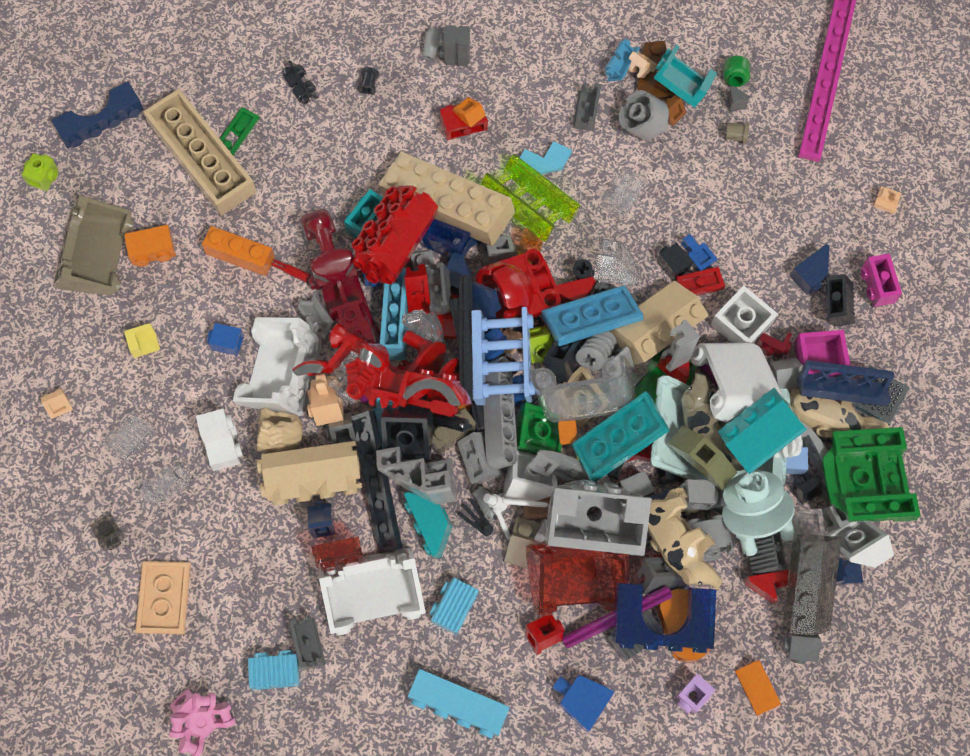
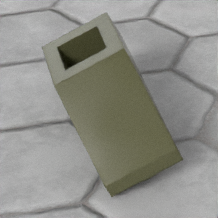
M684 426L667 443L721 491L737 473L723 452L705 437Z

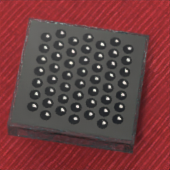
M879 377L872 380V382L882 383L884 378ZM893 378L887 388L891 399L888 406L852 402V406L870 417L887 422L890 426L910 387Z

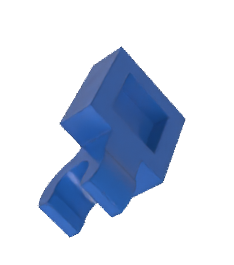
M691 234L682 239L681 245L689 252L687 255L693 261L692 266L697 272L707 269L717 261L718 258L705 242L698 245Z

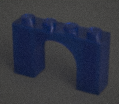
M616 583L613 641L619 643V648L634 649V644L644 645L646 650H658V646H668V651L683 652V647L692 648V652L707 653V649H714L717 590L689 587L688 611L684 624L674 633L661 635L651 631L643 620V585Z

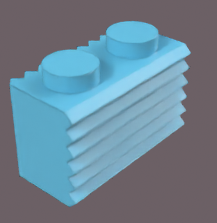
M454 577L451 582L446 581L440 593L444 595L441 602H435L429 613L432 616L431 623L457 636L478 596L479 590Z
M279 651L278 656H269V653H256L254 658H248L249 688L251 690L300 686L299 661L297 654H293V651Z

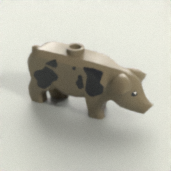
M695 373L694 382L685 390L681 398L685 427L702 435L723 452L736 471L744 470L718 433L727 423L714 418L710 403L708 402L709 387L706 376Z

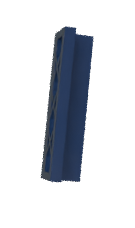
M806 360L797 378V383L801 396L888 406L891 399L887 388L894 378V372ZM810 369L820 370V372L814 375L808 374ZM835 372L842 373L837 377L829 376L830 374H833ZM856 375L864 376L857 380L851 379V377H854ZM879 377L884 378L882 383L872 382V380Z

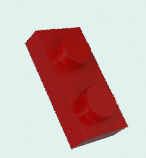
M719 267L676 277V282L696 296L724 290L725 288Z

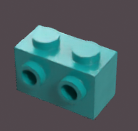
M369 189L365 196L361 197L357 206L344 220L347 234L356 239L366 222L378 220L377 215L374 213V208L383 199L381 195Z

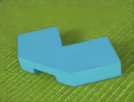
M554 141L544 158L524 149L515 165V169L533 178L553 171L557 172L563 170L572 154V150Z

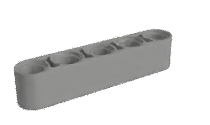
M500 357L488 363H504L510 361L505 357ZM512 371L489 373V375H485V384L488 383L489 386L513 384ZM514 394L490 395L486 398V405H483L486 459L491 469L498 470L514 465L518 458Z

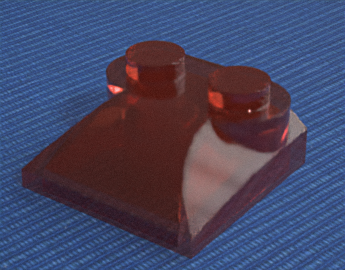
M359 536L311 546L316 568H321V571H330L335 569V566L345 564V566L357 565L359 560L363 558Z

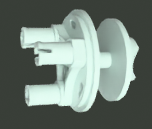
M753 471L751 474L745 472L733 478L726 485L723 492L726 507H723L722 517L725 526L740 539L743 554L752 556L757 553L758 549L754 538L767 537L779 531L781 539L784 541H790L794 538L795 532L792 524L795 510L794 502L791 496L784 490L783 483L778 476L767 471Z

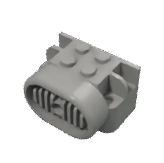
M575 480L554 487L548 506L545 531L546 543L548 546L644 556L652 498L643 497L635 492H628L626 489L618 487V484L610 482L599 483L590 480ZM590 507H598V511L594 516L587 515Z

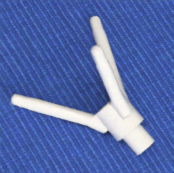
M504 492L499 495L487 493L483 498L484 502L493 508L507 539H510L511 535L501 512L508 505L548 507V503L506 499L504 498Z

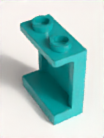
M676 44L672 50L668 48L661 57L660 62L655 67L658 71L654 79L695 108L707 94L717 73L710 69L704 77L675 56L680 47Z

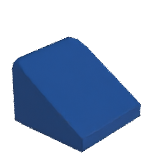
M493 328L484 335V338L488 341L507 340V337L497 328ZM491 350L485 353V361L490 362L502 354L504 350Z

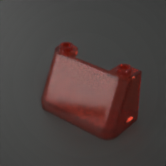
M547 543L526 546V560L533 609L539 615L551 616L553 612L558 610V606L599 603L604 606L605 610L615 611L619 607L628 604L629 554L548 546Z

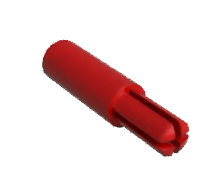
M276 259L271 264L273 267L284 271V273L306 283L308 276L311 277L310 273Z

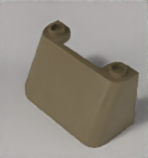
M80 195L69 215L53 287L67 291L111 296L114 292H118L121 280L118 279L116 270L124 234L127 231L131 232L133 227L132 211Z

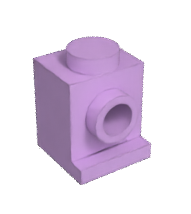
M696 674L676 696L679 700L677 705L687 714L690 711L695 714L716 690L700 675ZM690 692H694L697 695L696 701L689 699Z

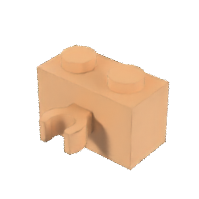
M325 374L316 375V379L311 380V389L307 390L308 399L311 403L307 404L309 417H314L316 426L343 421V391L338 375L328 377Z

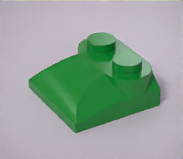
M526 402L521 404L515 419L517 450L536 454L539 450L561 453L562 445L559 439L558 422L565 421L566 414Z

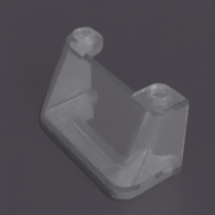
M619 355L606 359L602 365L603 377L564 384H557L555 374L547 368L531 370L532 383L546 418L552 422L610 415L630 403L636 396L632 368L624 355Z

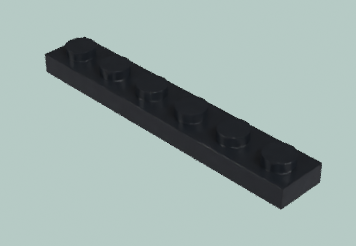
M366 411L351 416L378 552L384 553L403 547L388 476L377 468L376 451L382 450L375 411Z

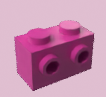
M890 253L868 257L860 271L862 279L866 281L868 299L872 301L873 307L895 304L902 295V291Z

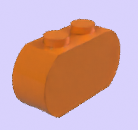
M675 589L671 591L672 598L658 604L657 612L673 657L684 663H693L709 652L712 645L711 638H713L711 626L705 623L703 617L705 615L704 606L701 601H697L696 595L685 589Z

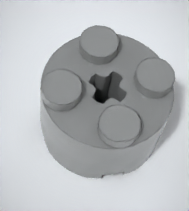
M643 90L635 91L626 98L628 102L625 107L620 109L619 122L628 132L642 140H650L668 129L669 110L665 102Z
M722 515L714 516L706 521L692 519L687 522L692 530L700 527L705 534L709 533L716 544L709 547L705 552L704 561L721 559L720 554L727 552L728 556L734 552L731 533L725 526Z

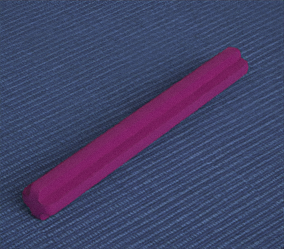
M664 586L564 635L562 641L566 648L577 645L672 598V593L668 586Z

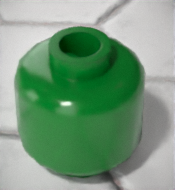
M738 55L729 57L723 65V79L725 83L734 87H741L748 83L750 80V62L747 58Z

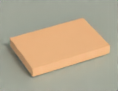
M143 561L136 633L185 635L191 570L190 562Z

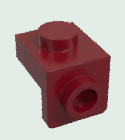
M788 332L783 342L762 333L756 345L761 348L764 355H773L780 358L782 353L787 355L793 344V342L789 341L792 334Z

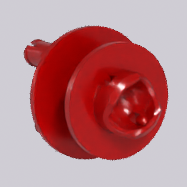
M411 330L405 333L402 342L418 350V355L413 363L401 360L403 365L399 363L397 367L390 363L389 368L393 372L403 375L406 371L419 372L420 368L434 371V376L441 377L442 373L455 375V380L459 381L458 358L450 360L441 369L446 355L445 344L439 341L433 343ZM432 390L427 395L426 401L440 400L448 402L446 397L437 390Z

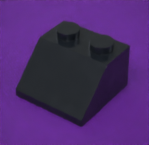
M388 404L381 415L383 449L400 447L403 459L417 460L424 458V460H430L434 429L433 412L429 408L415 405H406V407L399 405L397 408H392V405Z

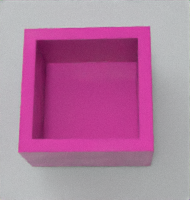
M844 330L799 333L793 342L795 356L803 366L806 360L851 366ZM810 369L808 374L814 375L820 372V370ZM835 372L833 374H830L829 376L837 377L842 373Z

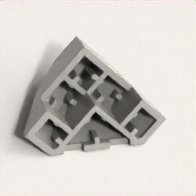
M400 447L376 451L378 470L408 491L434 504L457 500L456 478L451 459L425 463L424 458L404 462Z

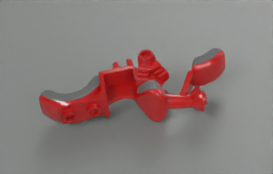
M340 323L336 324L329 334L331 347L333 349L339 348L330 361L309 360L298 364L292 369L297 376L304 374L309 376H316L322 373L332 374L335 368L337 369L348 354L353 351L359 357L345 364L347 368L346 373L348 374L346 392L352 399L359 400L365 395L366 399H369V404L374 406L375 400L380 398L381 408H386L390 400L393 401L392 408H397L399 405L406 407L408 402L415 406L429 408L433 413L450 417L458 413L459 409L457 406L472 404L467 391L460 384V381L455 380V375L442 373L441 377L434 376V371L420 368L419 372L406 371L403 375L396 374L389 368V352L385 346L366 342L362 338L347 332L346 328ZM432 390H437L446 397L448 402L433 400L431 402L421 400L420 398Z

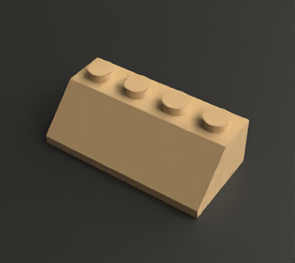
M672 281L638 305L643 313L642 321L613 329L611 332L615 336L620 348L627 346L630 349L633 364L645 363L673 342L675 336H670V333L683 320L686 319L694 327L709 315L698 296L678 282Z

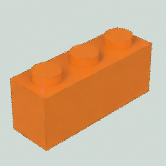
M213 226L210 227L202 243L206 255L263 276H267L275 259L271 247Z

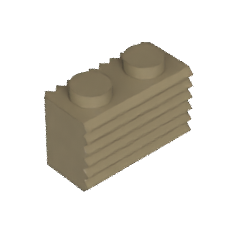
M464 407L455 416L469 419V424H472V428L468 429L467 433L436 425L433 429L432 447L438 455L445 453V450H449V447L453 448L457 441L475 432L476 422Z

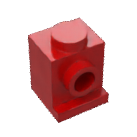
M552 613L526 624L525 635L537 655L562 641L564 627L559 619L555 620Z

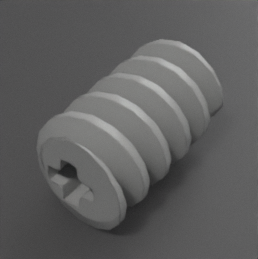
M611 331L588 337L576 354L578 364L589 370H600L616 349L617 340Z

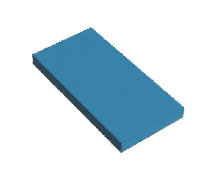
M625 285L541 311L542 318L558 346L643 320V313Z

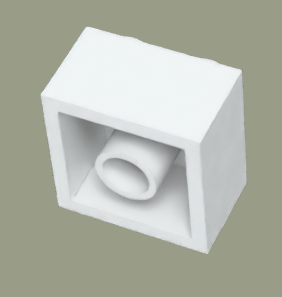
M743 285L714 316L711 326L731 343L750 342L754 344L761 334L773 324L778 313Z

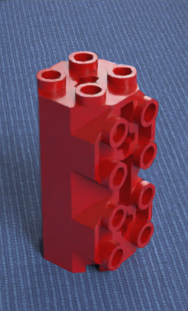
M412 185L399 186L397 188L391 186L388 188L381 202L374 208V213L377 215L378 220L366 222L363 225V230L351 244L355 250L353 265L359 268L366 275V279L373 284L378 282L394 284L437 216L438 205L425 192H422V194L415 192L417 188Z

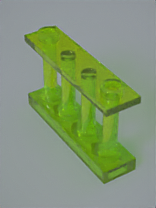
M516 154L509 158L503 171L504 174L495 179L487 172L480 184L510 197L515 210L512 217L544 242L551 235L556 221L562 218L568 224L571 223L581 206ZM510 179L520 185L513 192L503 185ZM527 192L537 199L530 205L520 198ZM545 205L554 213L545 218L537 210Z

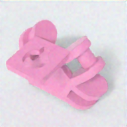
M187 689L170 704V708L173 711V714L170 716V722L173 725L169 729V736L181 738L178 751L183 754L189 752L192 756H200L203 751L204 739L216 728H227L236 723L235 717L230 714V703L216 704L215 693L201 696L200 693L192 694ZM185 698V702L182 705H178ZM214 714L220 715L221 718L215 719ZM191 735L197 737L195 743L190 742Z

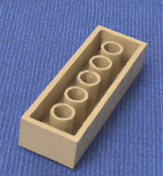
M177 89L143 111L150 127L220 216L257 193L251 177L180 89Z
M402 151L378 184L383 197L386 190L391 186L397 188L406 185L416 187L417 190L415 192L422 194V192L429 194L438 205L437 216L433 221L492 247L515 213L510 197Z

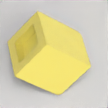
M151 323L124 331L129 350L134 358L160 350L157 336Z

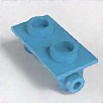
M627 39L619 42L614 52L616 56H612L605 67V74L609 76L607 81L623 80L630 67V55L632 52L638 53L640 47H631V43Z

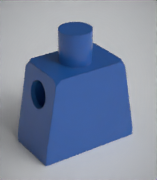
M581 675L577 676L573 684L560 676L553 686V689L564 696L558 706L587 733L591 730L614 694L613 690Z

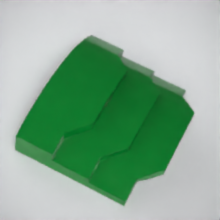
M903 427L833 431V447L822 459L830 504L844 512L848 522L918 520L921 515L916 493L910 494L902 456L907 450Z

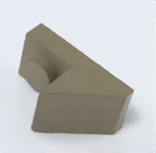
M517 517L504 559L505 563L527 568L534 545V538L540 523Z

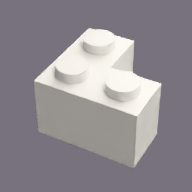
M224 409L197 415L196 419L200 436L205 444L212 470L216 471L240 464L239 457L243 456L240 443H235L234 436L238 435L231 415L227 416Z

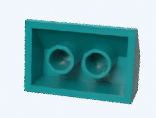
M773 388L731 422L727 423L718 433L743 468L751 474L804 433L807 428L790 404Z

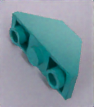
M410 492L404 493L406 498L404 505L408 513H413L416 521L413 524L419 535L422 534L425 539L423 546L428 556L432 555L436 559L441 558L453 527L442 504H434Z

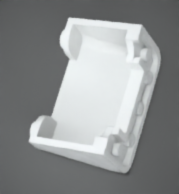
M256 317L251 334L260 347L250 383H241L237 386L233 402L244 407L259 410L268 408L275 412L283 411L301 416L306 407L308 399L307 390L311 388L313 376L307 374L297 376L292 369L302 362L318 360L322 344L321 336L312 332L310 325L301 318Z
M750 342L701 343L695 347L690 358L691 362L696 366L709 365L719 387V390L710 399V408L714 418L729 423L771 389L775 388L782 395L767 360L758 345Z
M411 548L332 563L319 569V581L331 634L344 635L351 631L350 629L354 627V623L401 613L408 620H413L421 617V614H426L415 558Z

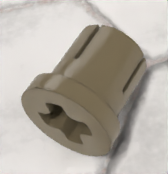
M728 123L726 140L743 141V144H747L750 123Z

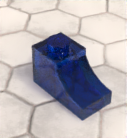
M434 219L422 240L424 248L444 255L445 252H454L462 255L471 239V233Z

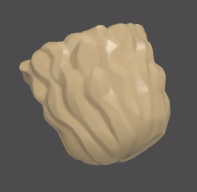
M268 408L261 409L258 421L257 451L275 453L298 449L303 435V425L298 415L283 411L275 412Z

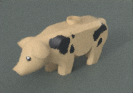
M799 388L790 390V406L800 420L820 437L832 439L833 431L889 428L887 422L875 417L861 416L853 408L852 402L806 397L800 395Z
M676 488L671 490L662 500H651L648 532L652 537L650 542L653 548L662 554L667 564L682 577L685 584L693 586L711 585L718 590L722 579L714 567L703 560L704 554L709 547L716 544L709 533L705 534L700 527L692 530L685 519L681 517V511L688 507L685 500L688 496L683 488Z

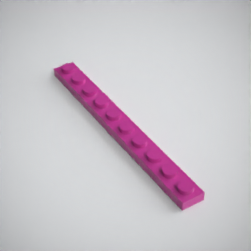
M834 0L798 155L799 158L819 162L821 159L856 0Z

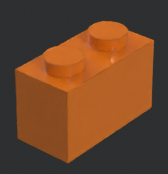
M169 225L124 234L128 258L132 265L143 267L147 266L149 262L156 260L166 262L171 257L176 256Z

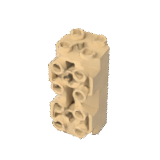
M356 441L262 454L261 459L257 460L258 473L263 474L264 483H260L262 498L267 497V500L272 501L273 506L287 504L291 498H296L297 502L309 501L312 499V495L320 494V499L334 497L335 492L343 491L344 495L358 493V488H362V482L357 483V479L361 478L358 450L353 451L352 446H357Z

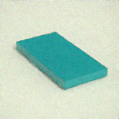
M645 391L574 441L572 446L590 481L596 482L669 432L670 429L651 395Z

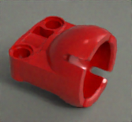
M529 249L523 254L486 265L476 275L475 281L477 283L495 289L501 305V309L495 313L497 319L522 317V307H527L529 315L532 314L534 318L542 315V310L560 305L561 299L555 281L543 255L537 249Z

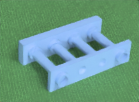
M522 307V317L487 320V317L484 318L481 310L472 311L473 400L476 405H486V398L490 395L524 393L526 401L532 402V395L536 394L535 381H531L530 328L534 327L533 315H529L527 307ZM523 327V339L488 341L484 338V331H488V329ZM523 348L524 361L488 363V361H485V353L491 350ZM524 371V384L489 386L488 383L485 384V375H489V373Z

